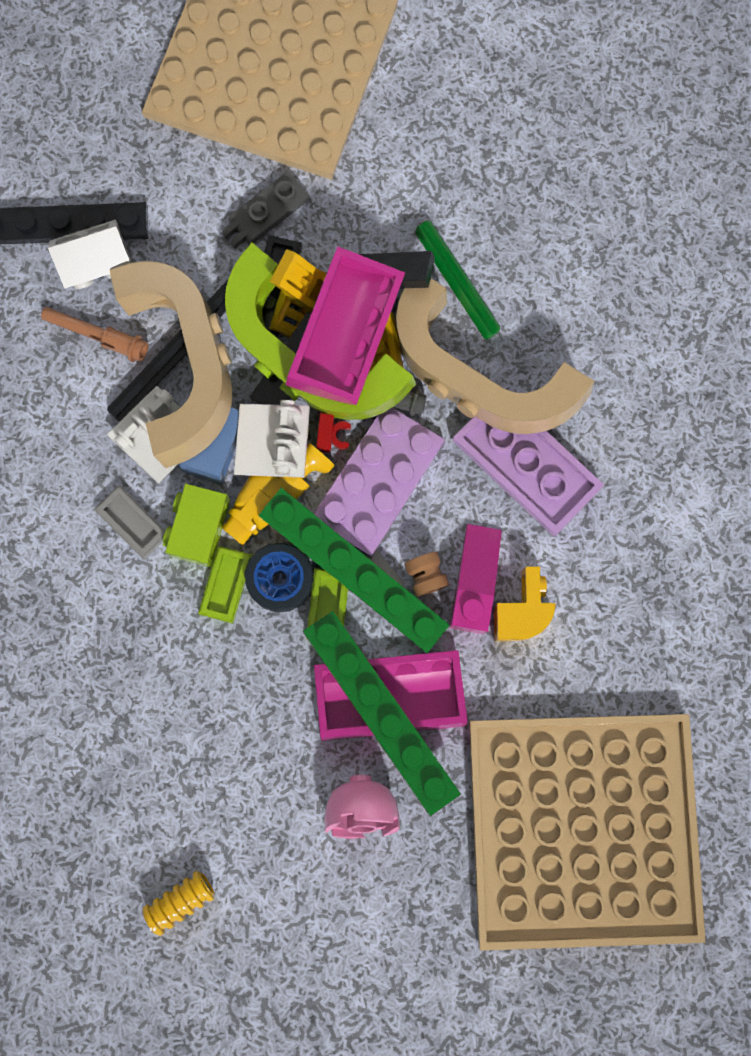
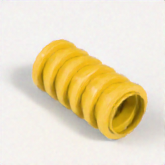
M195 871L193 872V878L189 879L186 877L183 879L181 886L179 884L174 885L171 893L165 891L162 899L155 898L152 906L149 904L143 906V917L151 931L158 936H162L165 933V928L172 929L175 927V921L182 922L185 920L184 915L195 913L194 908L198 907L201 909L204 907V901H213L214 890L202 872ZM203 879L207 882V884H208L210 890H209L208 887L206 886V884H205V882L203 881Z

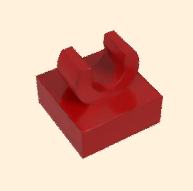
M320 413L316 448L321 453H330L332 443L339 450L348 449L349 442L339 441L336 438V433L339 430H351V424L341 421L333 426L334 415Z

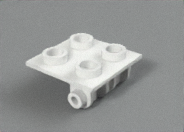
M156 386L107 436L159 484L177 465L165 468L153 456L146 423L170 415L180 407L173 401L174 398L165 389L162 391Z
M281 400L280 405L240 404L234 475L304 478L310 406L295 405V402L291 400Z

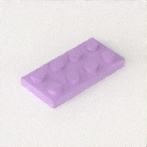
M394 408L379 414L314 512V515L357 550L371 558L442 447L445 439Z
M474 417L452 439L467 456L553 537L604 486L599 479L547 431L532 434L509 433L494 428Z

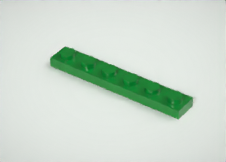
M283 488L279 489L258 515L426 653L430 651L450 626Z
M331 611L303 630L307 640L429 817L460 796V791L334 611Z

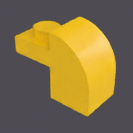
M525 567L521 570L522 603H496L494 605V641L527 640L540 634L550 624L555 613L556 603H541V597H546L547 582L546 576H540V567Z

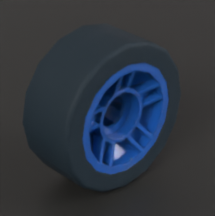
M285 543L268 544L257 550L250 558L245 570V584L251 598L262 608L276 613L290 612L301 606L311 594L314 582L313 568L307 556L297 547ZM279 571H283L286 574V581L279 585L274 583L272 576H275Z

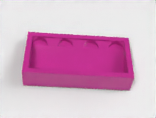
M337 246L287 376L286 385L330 400L357 405L405 272Z
M459 650L367 659L417 731L465 727L467 725ZM325 664L314 665L321 741L374 736Z

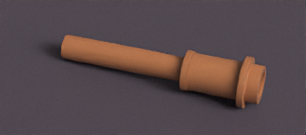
M45 307L41 313L42 320L102 343V348L128 356V360L131 362L136 360L142 361L148 352L149 344L147 341H144L141 335L134 337L113 327L103 329L49 307Z

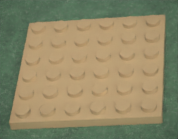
M187 0L143 107L142 115L144 118L332 180L396 12L398 0Z
M689 714L469 721L478 948L480 951L706 943Z

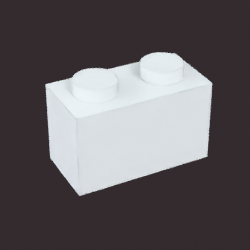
M116 220L49 241L48 249L64 288L74 286V289H82L94 283L93 279L104 275L111 279L109 270L131 263Z

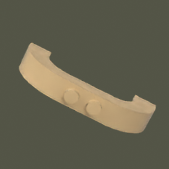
M143 261L126 264L109 270L116 300L128 316L157 307L176 311L193 372V388L184 405L170 415L146 423L153 456L165 468L185 462L201 453L216 439L223 429L232 404V384L227 365L231 364L232 360L226 344H221L219 334L224 333L218 314H212L208 303L198 287L185 273L173 266L160 262Z
M431 279L429 288H404L396 314L398 340L403 358L410 370L422 382L428 385V389L432 394L443 400L448 398L457 404L458 410L469 418L477 417L486 424L509 433H539L565 423L580 410L590 397L594 380L565 362L552 379L538 390L518 393L502 388L440 348L429 334L431 325L447 305L446 287Z

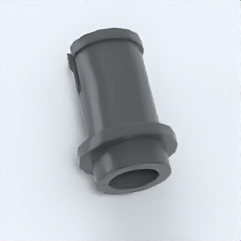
M419 389L416 392L410 391L393 408L410 412L412 417L415 414L422 415L427 395L421 394Z

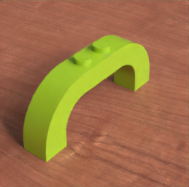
M251 243L239 257L230 273L226 286L225 308L228 322L235 337L257 360L253 366L266 378L270 379L274 375L283 382L279 388L293 401L300 397L315 410L323 414L334 415V418L344 420L367 419L382 414L397 405L416 385V382L408 371L386 353L368 373L357 405L330 400L286 385L287 376L296 354L266 329L263 320L265 301L270 292L275 288V285L270 280L278 264L255 244Z

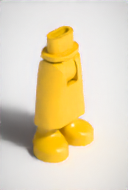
M307 443L305 477L313 471L324 474L329 473L335 465L312 444ZM249 476L236 498L233 509L228 511L231 515L221 528L241 545H244L252 534L257 536L259 534L258 530H262L269 525L258 515L280 488H283L297 500L310 486L304 481V478Z

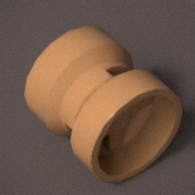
M437 551L421 555L404 563L407 574L413 577L414 585L412 588L416 598L439 591L450 585L447 576L441 573L439 568L441 560Z

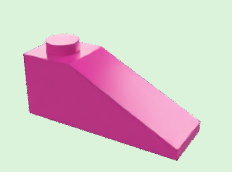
M467 524L449 628L483 635L488 632L495 593L502 530Z

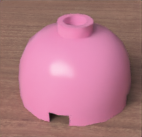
M351 776L350 782L344 783L332 791L326 803L324 815L325 832L327 833L332 830V836L346 839L366 838L362 833L374 832L377 829H382V837L391 835L400 828L397 801L386 786L372 781L371 776Z

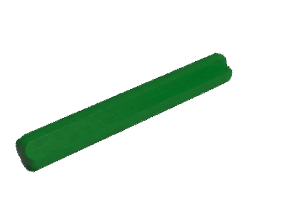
M427 220L416 227V236L426 251H432L435 257V265L483 338L487 340L500 332L499 323L433 223Z

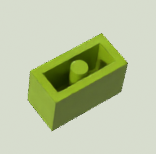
M185 484L183 493L178 492L174 500L173 512L176 513L173 527L168 526L163 537V546L166 547L165 553L173 558L212 567L222 532L221 527L224 525L231 501L228 495Z

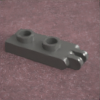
M287 171L232 213L228 218L230 224L222 230V235L228 239L236 232L239 233L230 241L234 249L245 241L249 245L251 243L254 244L308 202L310 195L292 174Z

